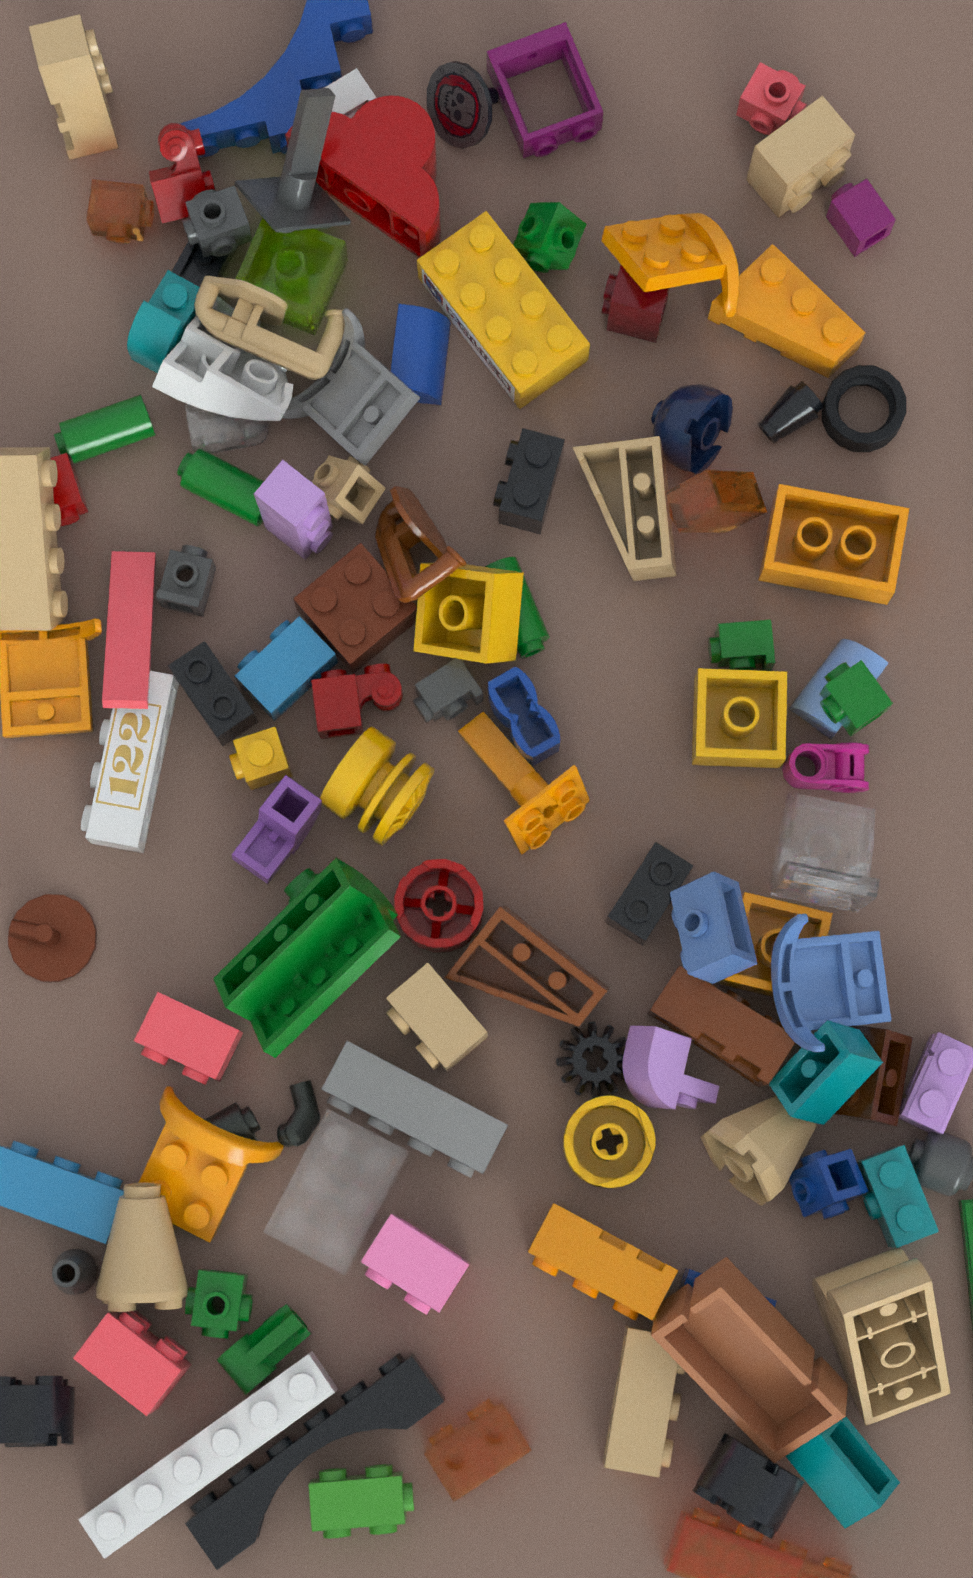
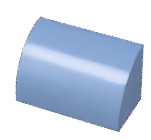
M841 639L789 709L829 739H832L842 724L840 721L836 724L833 723L820 705V701L823 700L820 692L828 683L824 677L844 662L849 667H852L862 660L874 678L877 679L889 662L855 641Z

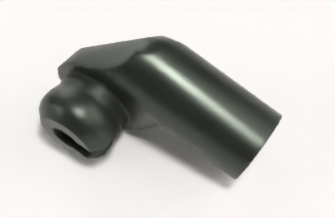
M311 1080L289 1086L295 1110L286 1124H280L277 1129V1138L286 1147L300 1146L307 1142L320 1121V1113Z

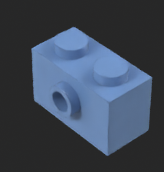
M713 871L670 892L673 905L672 920L678 929L682 946L680 957L688 975L714 984L758 964L739 882Z

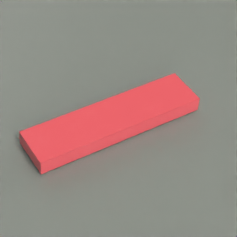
M112 551L102 693L103 708L148 709L156 572L155 552Z

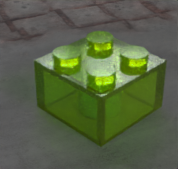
M262 217L235 279L246 281L280 297L288 305L282 323L316 335L348 261L346 241L313 228L294 230L291 233L275 232Z

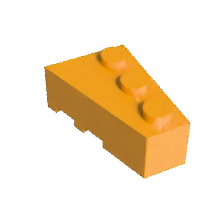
M774 244L766 249L739 275V295L735 315L728 318L723 314L722 292L711 302L708 320L718 325L723 323L743 333L745 338L755 343L760 341L780 351V355L827 378L834 374L859 349L866 333Z
M552 1203L527 1250L535 1256L532 1265L554 1277H556L560 1269L575 1278L572 1287L596 1299L599 1292L616 1300L612 1308L634 1321L637 1320L639 1314L653 1321L678 1272L677 1269L661 1262L555 1203Z

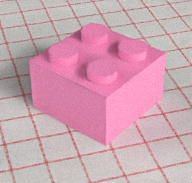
M395 1213L389 1216L361 1260L363 1264L369 1267L365 1273L368 1278L386 1289L390 1288L392 1283L408 1292L404 1301L426 1315L431 1308L440 1313L470 1265L469 1261Z

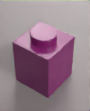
M867 178L855 186L850 182L839 188L831 196V203L826 218L854 257L889 236L896 221Z

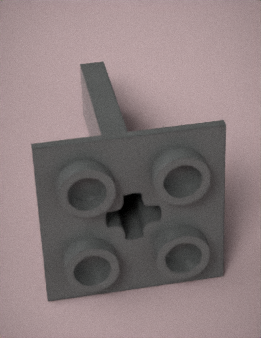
M329 88L301 90L280 177L235 181L234 185L275 232L291 233L294 230L312 228L328 229L331 226L350 225L351 220L316 182L336 96Z

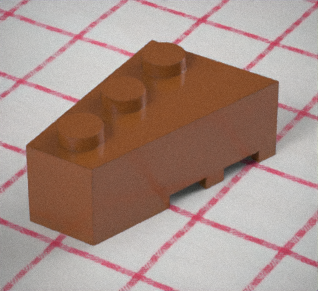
M505 905L497 909L444 977L578 1027L610 989Z
M680 965L647 1013L677 1034L691 1038L692 1044L759 1088L770 1083L795 1044L779 1021L766 1014L762 1016L750 1009V1003L735 992L727 990L724 993L709 982L688 975L686 969Z

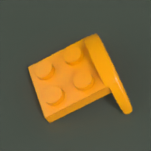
M684 213L605 226L601 241L644 292L720 279L723 294V314L728 318L735 315L739 295L737 258L728 237L710 217L702 213Z
M93 618L83 622L57 625L51 631L0 630V701L3 737L17 738L93 732L88 641L101 635L100 619Z
M166 1086L160 1099V1110L166 1123L138 1183L161 1184V1194L166 1197L172 1224L210 1243L219 1229L248 1164L264 1163L276 1159L281 1154L284 1145L279 1141L261 1142L251 1140L223 1130L189 1110L176 1097L173 1087Z

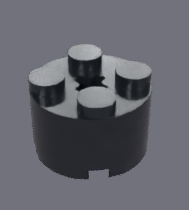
M0 1376V1444H5V1447L57 1446V1438L61 1437L62 1444L73 1445L75 1387L68 1386V1379H63V1376H36L35 1385H22V1380H17V1377Z
M724 1433L692 1491L710 1503L719 1505L737 1521L749 1528H754L772 1539L775 1533L778 1532L805 1482L778 1464L773 1463L770 1459L752 1450L747 1445Z

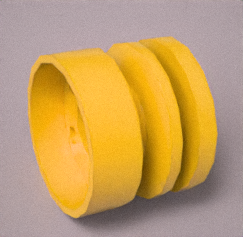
M371 726L357 739L339 763L326 784L320 799L322 800L321 805L341 819L350 816L358 807L364 809L358 824V830L362 833L367 832L377 819L380 820L372 840L382 846L396 832L403 829L417 811L426 795L428 783L434 774V768L425 762L410 777L408 774L416 761V756L410 752L394 766L390 763V760L395 751L396 742Z

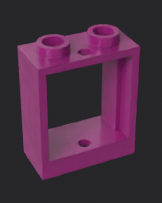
M566 22L487 51V72L494 88L499 94V101L523 159L532 155L536 157L546 156L554 152L561 144L572 140L584 142L594 137L599 130H602L604 112ZM561 59L583 113L529 133L507 79Z

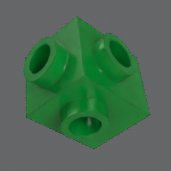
M560 202L530 203L526 215L519 225L518 234L513 246L526 259L525 261L534 271L548 273L549 270H568L571 261L576 255L578 244L587 224Z
M211 1269L198 1270L196 1287L188 1288L185 1314L192 1315L191 1326L202 1327V1336L228 1339L229 1331H238L241 1329L242 1321H250L253 1294H246L248 1274ZM216 1296L222 1298L225 1303L223 1312H219L214 1308L213 1302Z

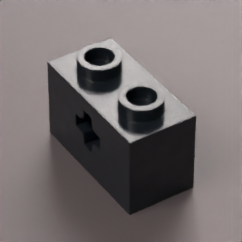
M205 641L168 665L222 747L259 722L255 713Z
M655 842L605 922L643 946L670 904V892L681 887L693 865Z

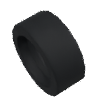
M857 365L842 371L831 382L822 403L824 406L822 408V422L828 436L839 446L852 452H872L885 447L896 436L906 415V395L900 382L890 372L874 365ZM869 386L878 390L886 398L889 404V416L882 427L870 433L858 432L849 428L842 421L839 415V401L849 388Z

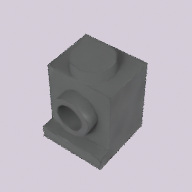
M183 545L181 552L170 549L161 586L156 594V599L161 607L201 617L204 616L216 571L213 559L207 558L208 552L206 550L191 545ZM183 569L194 571L192 579L186 582L180 581L178 576Z
M455 658L415 684V691L418 697L413 700V703L426 723L432 719L435 722L443 716L446 721L455 718L468 708L466 702L470 699L473 700L475 705L483 702V691L461 659Z

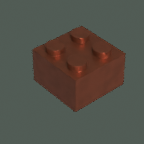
M361 542L293 598L297 611L336 653V656L352 674H355L416 623L417 606L412 601L403 603L397 599L387 572Z

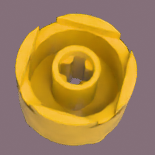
M600 1096L585 1102L569 1118L563 1133V1152L571 1170L584 1182L600 1188L622 1187L637 1180L651 1163L656 1146L654 1128L647 1114L633 1102L616 1096ZM608 1129L611 1136L619 1135L621 1143L615 1146L616 1154L610 1156L606 1149L599 1150L596 1145V1141L602 1139L601 1131Z

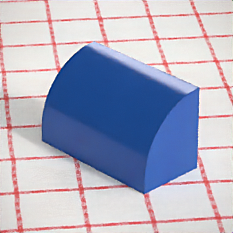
M398 304L391 372L421 397L417 403L441 405L451 322L446 316L437 311L420 306Z

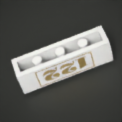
M150 671L148 709L113 708L110 720L104 719L102 723L99 744L104 746L101 762L94 763L90 779V787L95 788L92 805L85 806L81 820V830L86 831L85 838L92 844L144 853L179 686L177 679L172 674Z

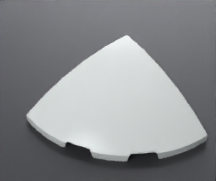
M217 296L212 309L231 317L234 308ZM197 315L186 327L181 341L163 360L152 386L179 401L197 408L229 417L256 421H281L288 409L293 393V384L287 381L285 373L287 369L213 337L203 326Z

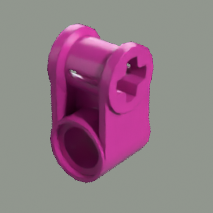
M862 743L801 744L784 761L782 767L783 777L789 785L797 789L830 790L842 793L868 791L869 782L864 781L865 755L869 753V745ZM803 756L812 760L815 765L814 776L807 777L798 772L795 765L797 757Z

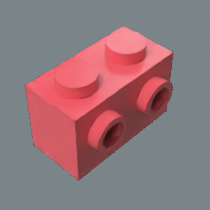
M157 992L134 1041L145 1046L141 1055L164 1066L169 1058L185 1065L181 1074L206 1085L209 1077L221 1081L243 1032Z

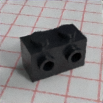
M522 428L519 441L511 440L505 459V465L511 467L508 481H499L493 506L500 507L499 524L541 535L562 461L565 439Z

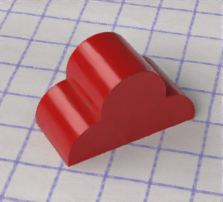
M393 95L382 96L369 101L356 112L352 119L343 114L332 112L316 182L328 195L418 258L440 244L439 194L435 184L437 176L435 130L428 113L413 100ZM292 127L285 134L287 147L289 144Z

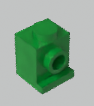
M771 619L718 624L715 637L708 638L710 663H718V667L729 666L730 670L756 669L755 664H761L762 671H771L776 663Z

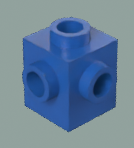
M852 1149L828 1155L826 1150L807 1155L800 1159L803 1167L793 1171L789 1178L793 1196L798 1202L804 1218L818 1213H822L824 1220L838 1216L850 1210L847 1202L869 1192Z

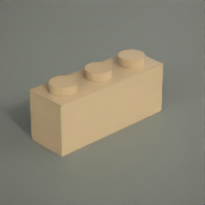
M625 1326L602 1463L604 1468L659 1478L661 1466L669 1468L673 1450V1440L666 1439L669 1420L677 1421L680 1408L681 1393L674 1392L676 1374L684 1375L685 1371L651 1336L652 1330Z

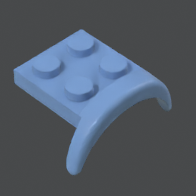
M798 914L791 918L779 932L774 942L771 956V982L774 1002L779 1020L788 1036L797 1045L808 1051L824 1052L825 1044L820 1042L811 1031L818 1030L827 1020L846 1026L891 1022L880 931L798 939L802 928L808 922L807 914Z

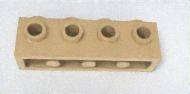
M50 447L0 448V630L51 631L67 615L68 598L66 592L61 591L60 574L63 573L65 559L63 549L57 545L56 532L61 525V511L59 505L54 504L53 487L57 483L58 472L55 460L50 459Z

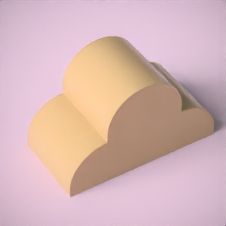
M900 1247L893 1248L812 1279L820 1314L840 1358L849 1390L865 1426L951 1394L933 1284L926 1269L917 1258L909 1260Z

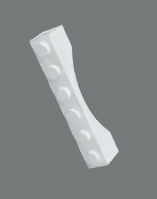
M311 1351L194 1437L78 1519L103 1558H107L337 1391L338 1387L314 1352Z

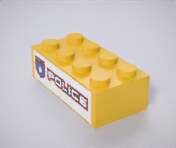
M487 211L417 259L418 279L519 409L526 406L588 361L590 349L588 340Z

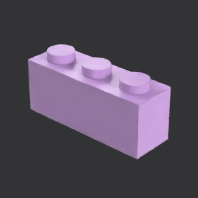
M282 460L256 490L254 496L265 528L306 560L312 552L320 553L333 536V533L330 532L333 526L325 493Z

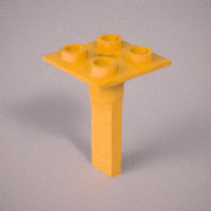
M484 711L458 730L462 739L520 805V808L508 816L504 823L521 855L529 849L533 850L542 846L549 839L551 832L564 821L570 822L576 819L590 801L575 765L548 784Z

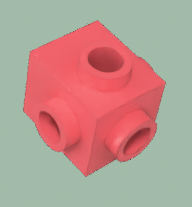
M760 62L740 97L736 116L748 121L750 126L757 132L770 135L806 108L807 104L801 102L806 85L800 83L798 78L792 73L785 70L776 71Z

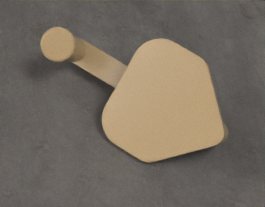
M205 276L196 295L194 304L196 315L213 337L311 380L321 379L327 374L344 335L345 322L342 314L343 310L337 309L325 312L328 320L316 352L257 326L259 320L270 325H282L288 305L275 294L246 281ZM217 296L234 308L231 317L212 309Z

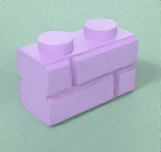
M940 1032L931 1034L905 1090L907 1097L902 1099L899 1119L928 1133L931 1131L940 1135L944 1134L973 1068V1048Z

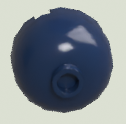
M697 384L681 386L668 395L665 400H661L654 408L651 421L654 424V437L660 436L664 458L675 467L694 474H700L707 469L722 448L720 445H713L719 436L720 430L726 433L729 431L733 413L732 399L729 395L722 393L716 388Z

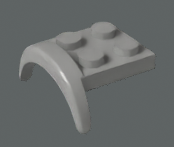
M345 308L342 311L345 322L343 339L329 371L324 377L317 379L305 391L291 398L283 418L296 419L310 416L348 453L366 466L421 397L365 348L362 325L355 314L348 308Z

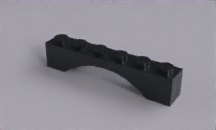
M401 1353L392 1357L378 1368L382 1375L378 1380L368 1387L361 1380L340 1396L345 1404L332 1414L326 1408H323L303 1423L307 1432L294 1442H292L288 1435L266 1451L270 1458L267 1462L256 1470L251 1463L247 1464L228 1479L232 1485L229 1490L218 1498L211 1491L190 1507L195 1515L185 1524L216 1570L256 1542L261 1532L265 1514L277 1489L288 1474L310 1454L334 1440L357 1432L377 1429L407 1430L445 1401V1397L414 1353L406 1359L403 1358Z

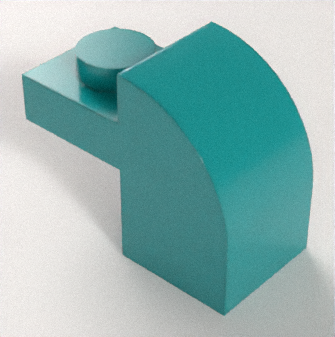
M167 270L149 302H142L134 318L127 341V350L131 360L158 374L163 360L181 341L186 327L196 316L194 304L199 286Z

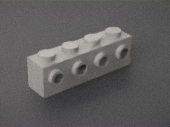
M346 1041L322 1087L323 1091L331 1094L327 1100V1103L349 1115H351L354 1107L371 1115L367 1124L391 1136L394 1128L411 1136L407 1145L431 1157L435 1149L451 1157L447 1166L469 1178L472 1177L475 1170L484 1174L508 1127V1124L349 1041Z

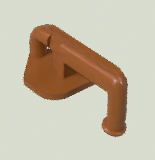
M394 486L390 489L393 500L380 513L375 539L394 595L400 602L406 603L418 599L450 576L460 566H466L467 563L452 547L446 545L444 538L414 493L408 488ZM402 517L404 521L397 525V521ZM422 541L435 554L438 560L420 573H417L409 549Z

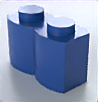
M513 667L488 682V700L492 712L505 727L510 729L513 746L533 767L559 752L560 733L558 726L551 714L538 705L537 693L530 678L519 668Z

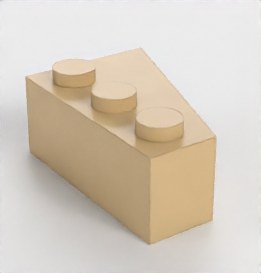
M80 14L29 26L38 68L50 104L54 105L59 118L56 120L60 133H63L69 160L119 148L106 94L113 92L94 29L85 30Z
M660 436L573 447L633 581L677 576L666 459L663 455Z

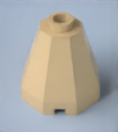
M774 1096L721 1119L701 1136V1140L713 1164L720 1171L726 1164L728 1169L735 1175L728 1181L736 1190L762 1206L766 1202L771 1201L784 1189L817 1125L813 1122L790 1117L778 1097Z

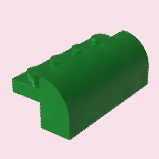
M336 857L213 978L225 1008L249 1020L263 1052L276 1058L401 937L393 922L398 916L396 910L384 894L368 878Z

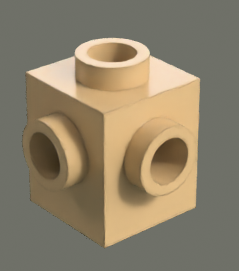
M329 455L326 461L317 468L312 483L325 493L331 520L338 522L341 517L363 524L386 488L369 474L371 470L368 466L363 465L354 457L349 456L347 460H343Z

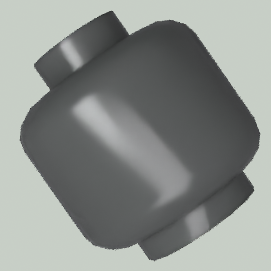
M931 1131L924 1140L917 1138L914 1140L908 1155L922 1187L946 1196H952L959 1189L966 1191L972 1181L973 1150L968 1141L945 1132L940 1135Z

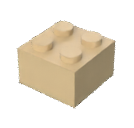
M822 95L755 145L746 180L778 218L789 209L792 213H795L811 200V193L821 185H824L825 188L832 186L844 175V167L846 161L851 156L850 149L855 133Z
M426 963L386 997L389 1005L392 1007L386 1014L404 1036L410 1031L416 1035L421 1043L415 1048L433 1070L441 1065L448 1072L488 1038V1032L429 963Z

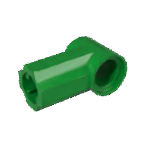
M287 1303L266 1319L251 1335L245 1334L216 1360L244 1395H247L277 1369L275 1365L311 1335L312 1332Z

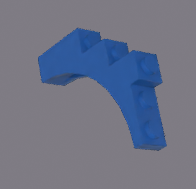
M307 0L300 24L287 49L265 77L242 96L216 111L180 123L188 130L199 128L206 154L198 157H209L216 154L219 149L232 146L239 148L252 147L261 140L268 138L272 154L278 152L286 154L288 147L285 134L293 126L301 90L323 89L342 77L334 42L341 40L347 43L356 42L364 38L365 35L373 33L368 0Z

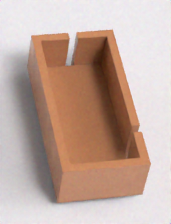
M727 1257L696 1277L693 1288L686 1284L662 1301L654 1317L651 1336L773 1463H776L846 1417L848 1384L822 1357L814 1361L815 1349Z

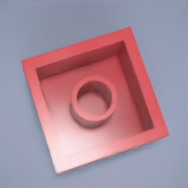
M136 1310L130 1312H108L73 1359L145 1416H148L159 1409L192 1365L184 1358L188 1351L169 1336H166L164 1339H159L148 1330L152 1323Z

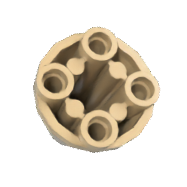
M125 1184L124 1195L120 1196L104 1255L96 1287V1298L102 1300L104 1304H108V1311L112 1312L135 1311L136 1303L155 1302V1309L160 1310L182 1308V1298L188 1295V1282L166 1197L161 1194V1184Z

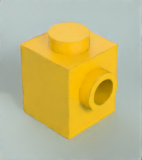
M276 727L233 740L236 753L230 754L229 758L236 779L245 778L251 790L281 781L285 775L293 777Z

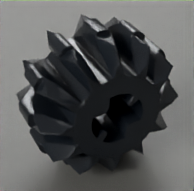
M589 1022L587 1028L588 1038H585L581 1030L575 1026L571 1029V1034L578 1045L575 1046L566 1040H561L559 1047L571 1053L572 1057L557 1058L556 1065L560 1067L572 1066L573 1069L565 1073L561 1077V1081L566 1084L577 1076L580 1082L575 1087L574 1093L578 1096L584 1092L586 1084L590 1083L592 1084V1098L600 1097L601 1082H604L607 1090L614 1094L618 1091V1088L610 1076L614 1075L621 1080H625L623 1069L617 1067V1063L623 1062V1054L617 1055L616 1050L624 1047L627 1039L621 1037L611 1044L608 1041L614 1031V1027L611 1025H607L602 1037H598L596 1022ZM593 1048L603 1052L601 1060L606 1063L604 1070L601 1071L597 1067L595 1073L585 1069L587 1061L582 1058L584 1051L588 1050L591 1054Z

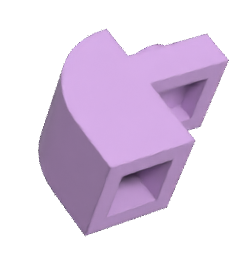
M630 1025L623 1054V1075L629 1091L641 1104L650 1108L675 1110L676 1106L696 1109L697 1102L716 1104L719 1086L684 1074L691 1038L656 1026Z

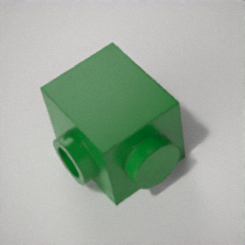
M862 660L852 667H849L844 662L824 677L828 683L820 692L823 698L820 701V705L833 723L836 724L840 721L850 737L886 713L893 705V702Z

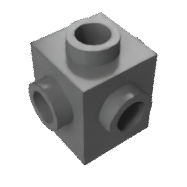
M235 185L220 191H202L195 195L193 200L185 202L189 218L182 220L190 245L198 243L203 258L210 255L216 257L228 255L235 251L237 246L252 241L249 222Z

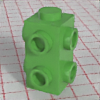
M392 1464L366 1466L365 1474L347 1476L346 1468L324 1469L319 1471V1478L311 1479L309 1482L312 1532L323 1531V1538L326 1539L351 1536V1528L369 1527V1533L372 1535L397 1532V1525L405 1524L407 1519L406 1512L414 1511L413 1483H404L403 1471L393 1472Z

